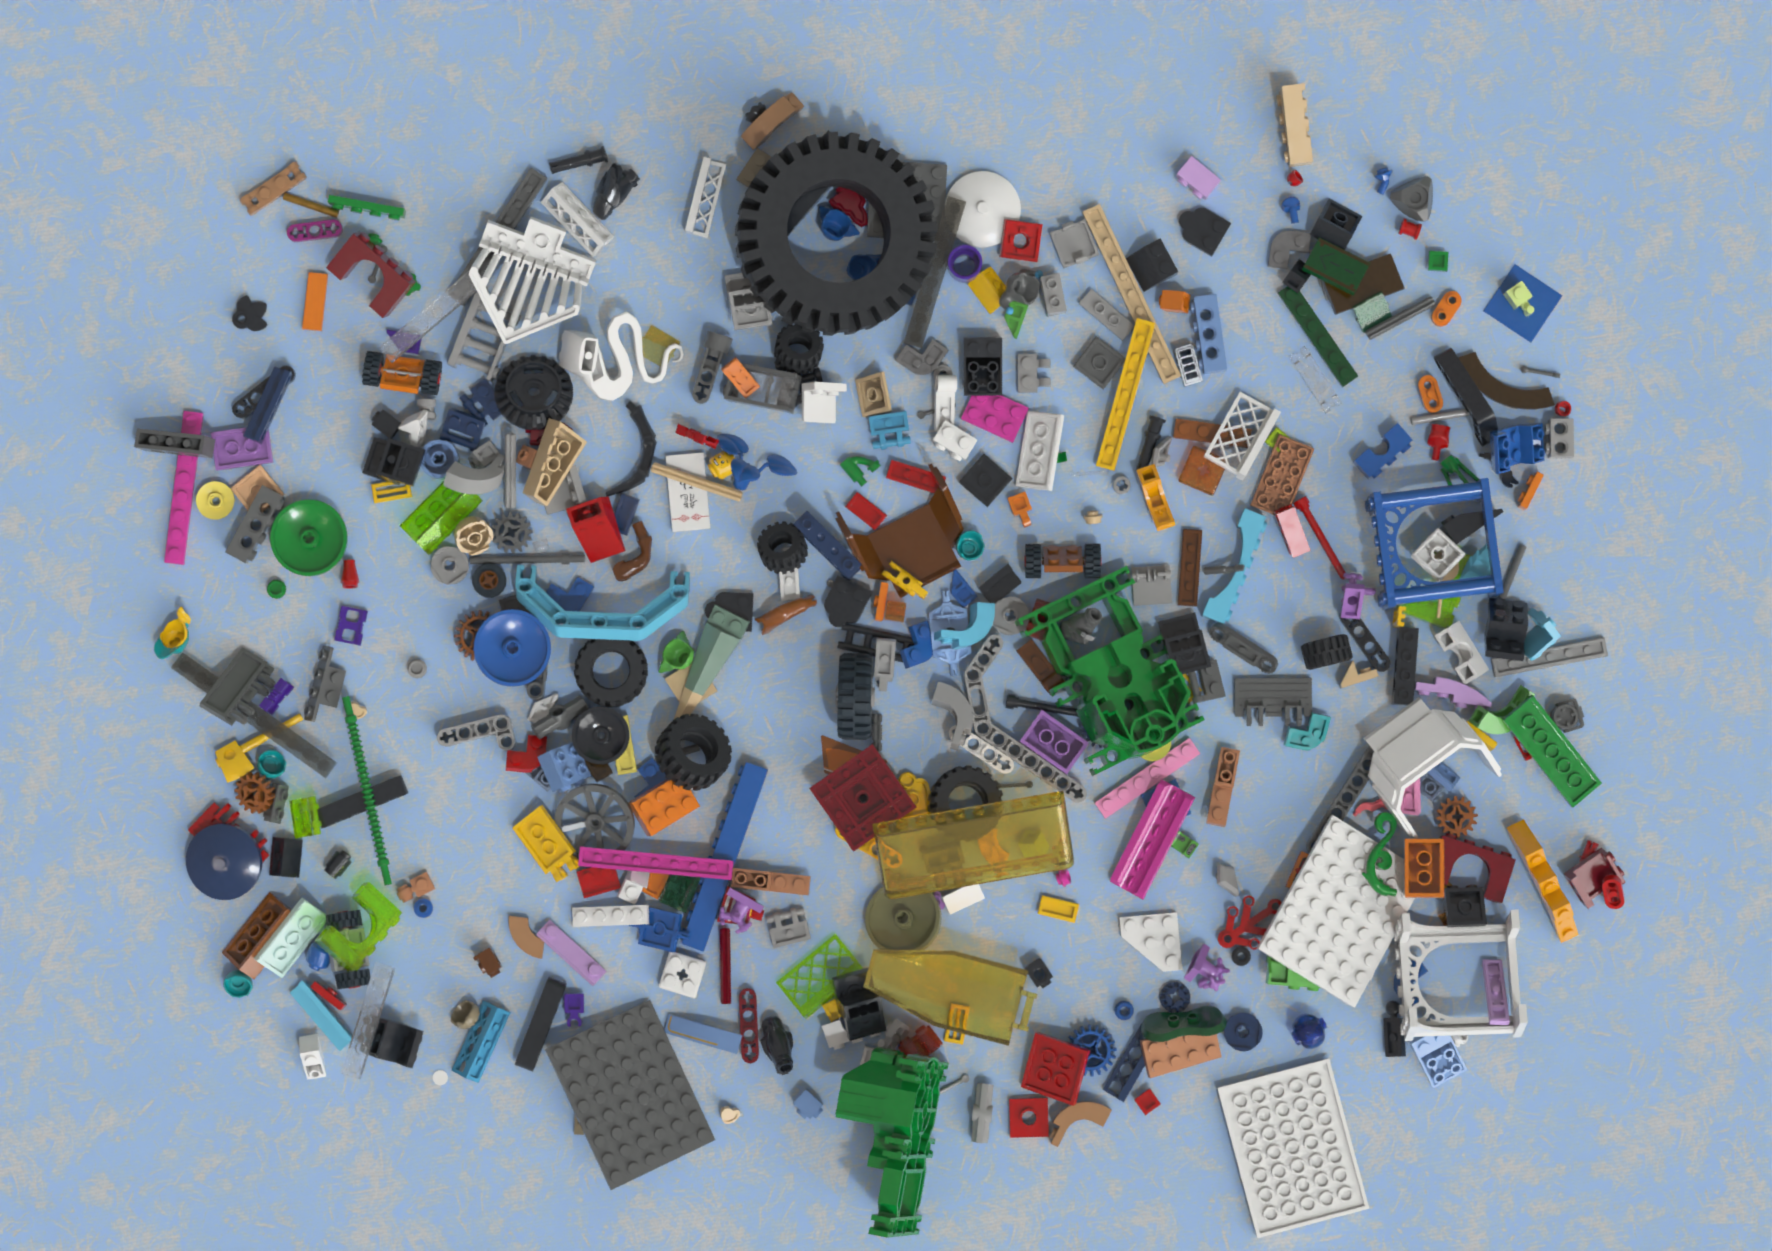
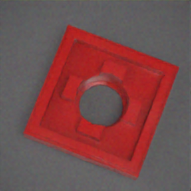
M1004 219L999 257L1038 262L1043 224ZM1016 234H1023L1026 238V244L1021 248L1014 245Z
M1048 1098L1009 1099L1010 1138L1049 1137ZM1026 1111L1035 1113L1036 1121L1034 1124L1026 1125L1022 1121V1115Z

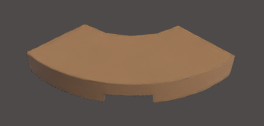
M509 916L510 933L518 947L525 953L542 959L545 942L532 933L529 927V918Z

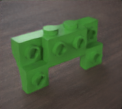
M1268 955L1266 956L1267 984L1288 986V989L1300 990V987H1307L1309 991L1319 990L1320 987Z

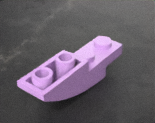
M1435 677L1434 684L1415 682L1414 691H1418V695L1429 696L1430 693H1437V697L1449 698V695H1452L1451 703H1456L1455 707L1467 708V705L1475 706L1474 709L1476 710L1478 705L1486 709V707H1491L1492 704L1476 690L1454 680Z

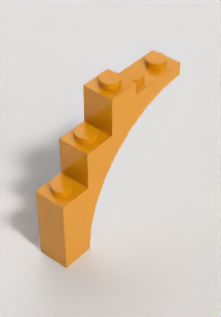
M1524 819L1506 827L1511 842L1522 858L1541 895L1560 942L1563 943L1579 935L1573 919L1574 914L1570 902L1561 890L1557 876L1546 860L1543 848Z

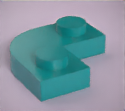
M1311 712L1307 730L1288 726L1284 746L1305 751L1317 747L1326 738L1331 717Z

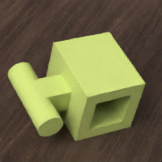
M1523 281L1503 294L1514 310L1520 306L1525 316H1530L1534 312V307L1528 302L1533 296Z

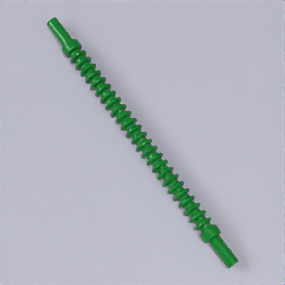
M350 696L342 698L346 713L344 719L345 723L348 724L347 729L350 730L348 734L351 735L349 737L352 740L350 744L353 745L351 749L354 750L353 755L356 757L354 761H357V764H355V766H358L356 771L359 772V775L357 776L360 777L361 780L359 782L362 783L360 785V788H363L361 793H364L362 798H365L364 804L367 805L365 807L368 810L366 814L369 815L367 820H370L368 825H371L370 831L373 832L371 836H374L372 841H375L373 846L376 847L375 852L378 853L376 855V858L379 859L377 864L381 868L384 885H391L392 881L388 868L390 862L386 858L388 855L385 853L386 848L383 847L385 842H382L384 837H381L383 832H380V829L382 827L379 826L380 821L377 820L379 818L376 815L378 810H375L377 805H374L375 799L372 798L374 794L371 793L373 789H370L372 784L369 783V773L366 772L368 767H365L367 762H364L366 757L363 756L364 751L361 750L363 746L360 745L362 740H359L361 735H358L360 730L357 729V717L353 713Z

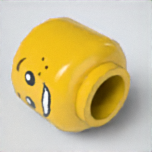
M725 451L712 456L709 459L710 464L707 466L713 477L724 479L731 475V461L735 457L732 454L728 455Z

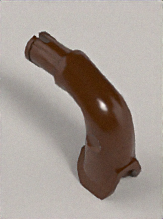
M642 521L632 525L639 540L637 543L641 553L634 559L626 562L622 560L613 566L612 570L617 581L631 579L632 576L645 569L650 562L652 537L648 535Z

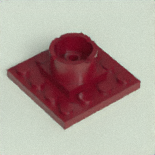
M873 744L809 788L853 852L917 808ZM861 795H866L867 800L865 802L859 800Z

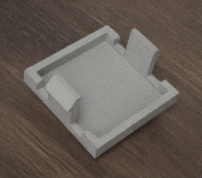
M1086 219L1075 224L1073 221L1062 224V229L1050 232L1063 269L1083 263L1099 255Z

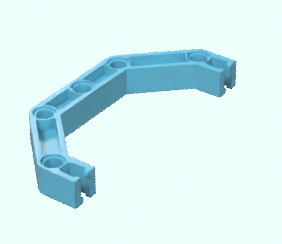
M517 565L515 583L517 600L552 634L560 638L640 641L684 610L689 603L690 572H684L683 585H676L678 572L671 571L669 589L635 614L565 611L537 585L536 566L531 565L530 579L523 578L525 566Z

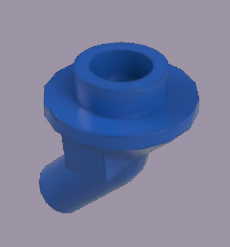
M1385 167L1377 170V174L1374 177L1382 181L1377 193L1384 195L1389 185V178L1393 172L1392 169L1388 170Z
M1288 197L1282 202V210L1285 213H1290L1291 224L1299 223L1297 211L1300 210V201L1296 197Z

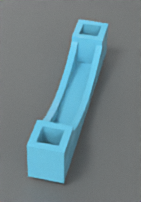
M1246 508L1243 510L1236 528L1240 529L1242 540L1238 565L1244 564V571L1235 572L1229 584L1218 596L1208 598L1202 617L1217 623L1224 624L1225 621L1229 622L1233 612L1230 610L1232 603L1236 604L1240 594L1237 593L1239 585L1243 586L1246 575H1244L1245 569H1250L1254 559L1251 557L1253 550L1257 551L1261 540L1258 539L1260 532L1264 533L1268 523L1265 522L1266 516Z

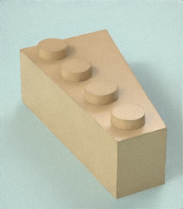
M1305 83L1282 86L1279 95H1276L1277 106H1281L1279 124L1283 125L1284 132L1281 133L1282 144H1286L1284 161L1285 163L1288 162L1289 167L1311 165L1313 163L1311 137L1307 133L1309 132V119L1307 116L1305 117V113H1307V100L1302 95L1303 90H1305Z
M549 418L522 493L534 502L548 506L587 441L562 422Z

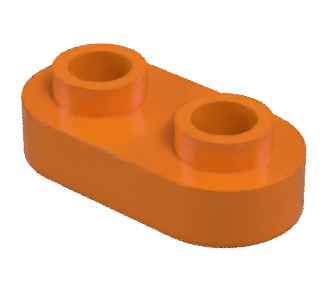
M1447 292L1433 311L1431 319L1436 326H1446L1460 307L1462 299L1457 292ZM1450 297H1453L1455 299L1454 304H1451L1449 302ZM1440 313L1445 315L1444 320L1439 319L1438 315Z
M1431 375L1423 376L1418 381V390L1423 406L1427 412L1436 413L1443 406V399L1437 380ZM1425 382L1430 383L1431 387L1429 389L1424 387ZM1431 400L1436 402L1435 407L1430 406L1429 402Z

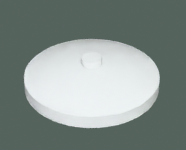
M978 171L963 176L955 182L946 197L945 219L949 229L957 239L972 247L989 248L1001 244L1004 219L1015 221L1020 219L1021 204L1015 188L1004 177L993 172Z

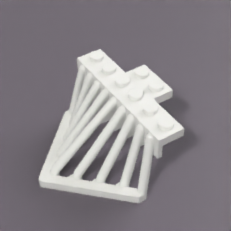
M530 217L525 233L488 220L479 247L483 249L471 266L469 276L503 343L508 344L578 315L581 306L582 286L588 285L596 260L561 247L566 229ZM489 252H495L481 278L478 269ZM502 255L506 256L493 289L489 294L486 285ZM513 260H517V264L515 266L513 275L511 277V280L509 282L506 293L504 295V298L498 311L495 305V301L498 297V294L501 290V287L504 283V280L512 265ZM528 264L527 273L506 327L503 319L524 265ZM536 268L541 269L523 324L520 328L515 329ZM548 272L552 273L540 319L531 323ZM559 276L563 277L557 312L548 316ZM573 281L575 282L573 306L565 309L570 282Z

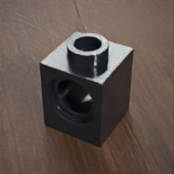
M1298 259L1282 282L1296 293H1299L1311 276V274L1302 270L1305 263Z
M385 410L377 411L372 418L374 422L371 425L390 439H393L400 430L398 427L401 422Z
M1038 958L1024 968L1037 988L1041 986L1043 989L1052 983L1050 979L1053 976L1041 958ZM1037 969H1043L1045 972V977L1041 980H1037L1034 977V972Z

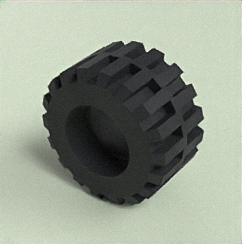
M787 324V328L783 327L777 335L774 348V357H776L777 364L781 363L780 368H786V372L790 373L791 371L796 374L802 372V375L807 374V370L812 372L814 367L817 368L821 360L824 348L823 337L820 336L819 331L810 333L801 330L802 326L798 324ZM792 344H802L809 351L796 353L789 346Z
M782 521V524L774 522L775 525H768V529H763L761 531L762 536L759 535L757 548L763 565L769 571L774 570L776 574H779V572L787 574V571L792 573L795 568L799 569L801 567V563H805V557L808 556V547L804 535L791 522L789 524L786 521ZM780 544H792L784 552H774V549Z
M1346 634L1308 642L1301 646L1305 667L1308 670L1349 661L1353 658Z

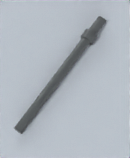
M562 553V555L470 557V564L562 563V565H570V563L585 562V555H570V553Z

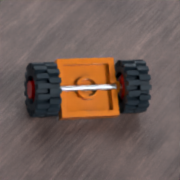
M366 352L362 375L363 385L378 387L380 383V389L418 394L421 383V393L438 395L442 374V361L428 359L425 361L387 355L383 366V353Z

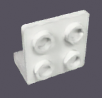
M826 382L802 383V421L835 423L836 396H839V392L847 391V384Z

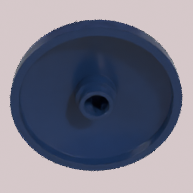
M217 823L204 828L191 840L186 853V868L192 883L203 894L218 900H231L246 894L257 883L262 870V855L257 842L246 830L230 823Z

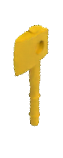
M301 714L290 717L285 722L240 746L236 741H233L215 751L217 756L215 761L219 768L221 767L227 783L239 779L254 769L245 753L302 721Z

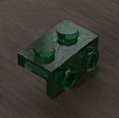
M670 874L659 902L686 913L701 878Z

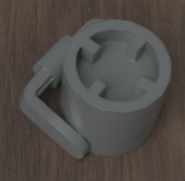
M1572 698L1555 704L1557 707L1552 710L1550 718L1560 730L1567 733L1584 726L1582 707L1578 705L1576 699ZM1573 702V703H1574V707H1573L1572 705H1568V704H1566V703ZM1579 719L1580 725L1574 727Z

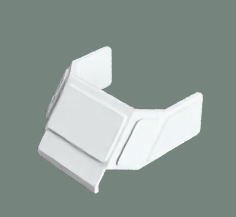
M1419 697L1363 738L1374 751L1368 774L1373 783V789L1390 814L1394 816L1398 826L1409 837L1417 839L1418 835L1400 810L1405 788L1459 748L1475 749L1485 766L1498 777L1502 776L1500 766L1485 743L1464 718L1461 719L1453 711L1430 710Z

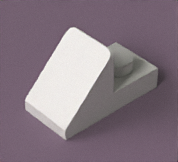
M424 409L407 417L398 427V429L410 433V445L420 448L425 442L428 410Z
M628 871L616 897L635 905L642 889L648 887L650 873Z

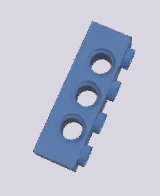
M1217 294L1193 297V302H1190L1191 314H1195V321H1192L1194 333L1197 332L1198 340H1195L1196 351H1200L1201 359H1198L1199 370H1203V374L1227 371ZM1202 311L1209 312L1210 319L1203 320L1200 317V313ZM1203 331H1212L1213 338H1204ZM1207 349L1215 350L1216 356L1214 358L1207 357Z

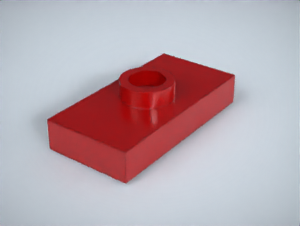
M314 981L310 986L338 1010H343L347 1004L336 996L338 993L330 986L326 988L318 981Z

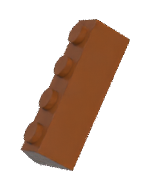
M269 892L226 946L222 954L241 972L255 979L265 966L257 962L254 957L292 909Z

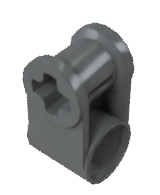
M548 664L541 675L527 684V694L532 700L539 701L545 695ZM536 686L540 687L541 693L538 696H532L531 689Z

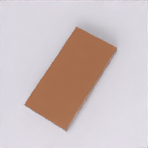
M1279 434L1250 506L1275 515L1274 510L1292 504L1314 448Z

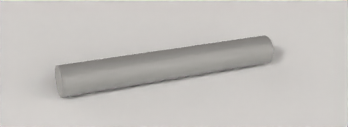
M1466 409L1412 417L1411 422L1412 425L1465 417L1469 416Z

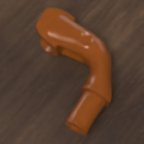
M808 595L805 598H797L755 618V621L758 623L762 622L764 625L762 635L771 632L774 628L805 612L808 608L816 606L817 600L812 601L815 596Z

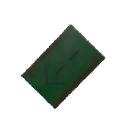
M1319 237L1302 270L1354 296L1370 262Z

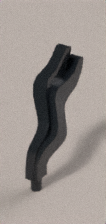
M1479 453V457H1484V459L1491 461V453ZM1511 470L1501 473L1502 483L1505 487L1513 488L1512 484H1519V481L1513 478Z

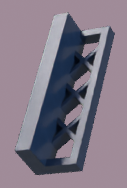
M274 367L243 435L245 438L259 444L263 443L293 376L290 371Z
M1141 1025L1103 1088L1104 1091L1122 1102L1127 1098L1145 1067L1139 1037ZM1140 1046L1141 1056L1131 1060L1130 1050ZM1130 1063L1131 1073L1121 1076V1066ZM1116 1080H1120L1122 1085L1118 1094L1108 1089L1111 1083Z

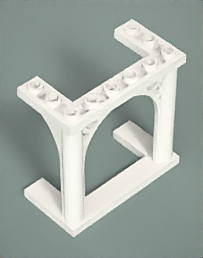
M1519 909L1510 910L1505 924L1448 928L1447 926L1417 924L1410 920V913H1402L1400 920H1397V925L1395 926L1394 942L1397 941L1398 949H1395V960H1399V967H1396V977L1400 979L1401 985L1398 986V998L1402 999V1005H1399V1016H1403L1402 1024H1400V1033L1404 1035V1041H1412L1414 1037L1510 1033H1513V1037H1521L1528 1020L1526 1004H1521L1515 939L1520 929ZM1505 942L1511 1007L1509 1025H1489L1488 1017H1449L1431 1008L1424 1000L1418 985V972L1424 958L1434 949L1446 944ZM1430 943V947L1425 949L1424 945ZM1417 946L1421 950L1422 955L1420 957L1412 955L1409 948ZM1411 960H1413V961L1416 962V966H1415V967H1411V966H1410V965H1412ZM1411 980H1415L1416 983H1415V984H1411L1410 981H1411ZM1413 997H1417L1418 1000H1419V1003H1416V1004L1413 1005V1007H1412V1004L1414 1003V999H1412V998H1413ZM1418 1007L1426 1009V1014L1421 1018H1417ZM1430 1014L1435 1016V1020L1430 1018V1021H1426Z

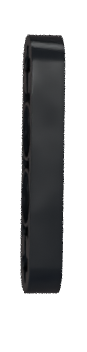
M282 366L280 368L282 370H291L293 376L290 383H292L296 377L294 369L290 366ZM270 376L233 405L232 412L237 418L244 419L255 411L258 403H253L251 397L254 393L262 395ZM247 399L248 402L253 406V408L250 409V407L247 406L244 409V414H237V411L239 410L237 407L239 405L244 407L247 404L244 401Z
M1340 612L1339 619L1372 667L1377 669L1378 672L1388 670L1390 667L1388 656L1362 619H1352L1353 622L1358 620L1359 623L1353 625L1350 629L1348 625H1351V622L1341 618ZM1356 627L1364 629L1363 637L1358 638L1354 635ZM1368 642L1375 644L1376 649L1373 653H1368L1365 650V645ZM1378 651L1381 653V655H1378L1380 660H1386L1384 669L1383 667H1377L1378 660L1376 658L1373 660L1370 658L1376 655Z

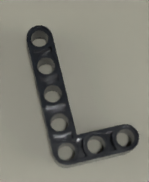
M1449 348L1434 356L1435 363L1470 415L1475 436L1483 447L1490 443V431L1498 429L1495 414L1453 349Z

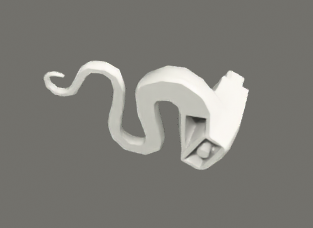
M626 311L613 316L606 329L607 341L618 368V374L615 378H610L606 371L604 358L595 335L577 330H564L561 339L562 348L559 353V366L578 375L599 399L613 401L625 393L632 383L633 376L628 354L618 334L621 324L628 323L632 329L636 365L644 382L654 384L662 381L666 375L669 353L677 348L680 352V357L672 362H679L684 356L682 346L676 343L669 345L664 351L658 375L655 377L648 376L644 366L641 327L637 318Z

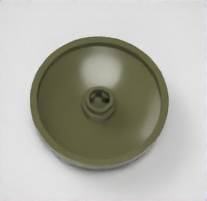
M897 880L881 887L871 898L865 913L866 930L871 941L883 952L897 957L913 956L928 948L937 937L942 920L941 908L935 895L924 885L911 880Z

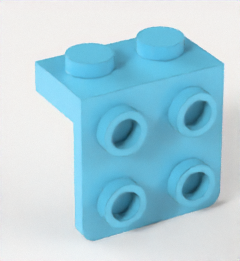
M1533 607L1528 611V615L1537 626L1526 635L1524 642L1525 656L1531 661L1540 657L1561 636L1554 628L1557 626L1556 623L1541 610L1538 612Z

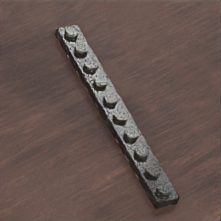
M183 652L171 667L175 672L206 694L218 680L217 676ZM252 701L248 704L255 711L252 716L236 709L247 717L248 724L325 779L337 764L336 761Z

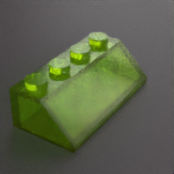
M443 481L405 519L400 527L430 555L452 533L456 525L483 501L477 494H465L443 486Z

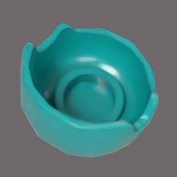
M974 530L965 531L956 541L957 553L964 560H976L984 551L985 544L982 535Z
M267 750L260 754L257 760V768L261 775L274 779L285 772L287 762L278 751Z
M233 970L226 975L223 987L230 996L241 998L250 994L253 989V981L251 977L240 970Z

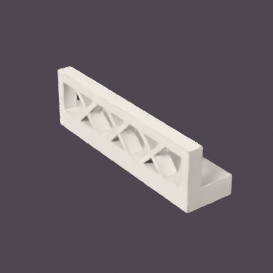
M703 157L685 233L708 238L726 164ZM711 165L721 168L720 175L713 179L709 174ZM713 183L716 191L708 197L704 191L705 187ZM708 201L711 211L703 216L700 206ZM704 220L707 225L705 233L694 231L696 223Z
M563 182L553 187L541 201L547 210L592 257L596 256L603 246L614 238L607 228ZM551 197L557 202V207H554L548 201ZM563 212H567L570 215V221L563 217ZM576 225L583 229V234L577 232ZM589 239H592L598 245L595 250L590 245Z

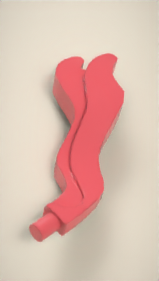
M1381 799L1375 802H1363L1355 809L1353 815L1356 817L1363 810L1375 811L1381 807L1387 808Z

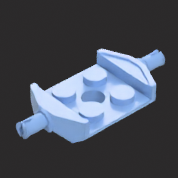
M941 591L942 606L929 613L933 658L948 662L950 664V676H954V670L955 676H958V661L972 653L971 645L963 649H952V644H941V641H934V633L939 630H946L947 628H953L955 631H964L968 626L967 609L953 605L950 602V591H946V596L945 591Z

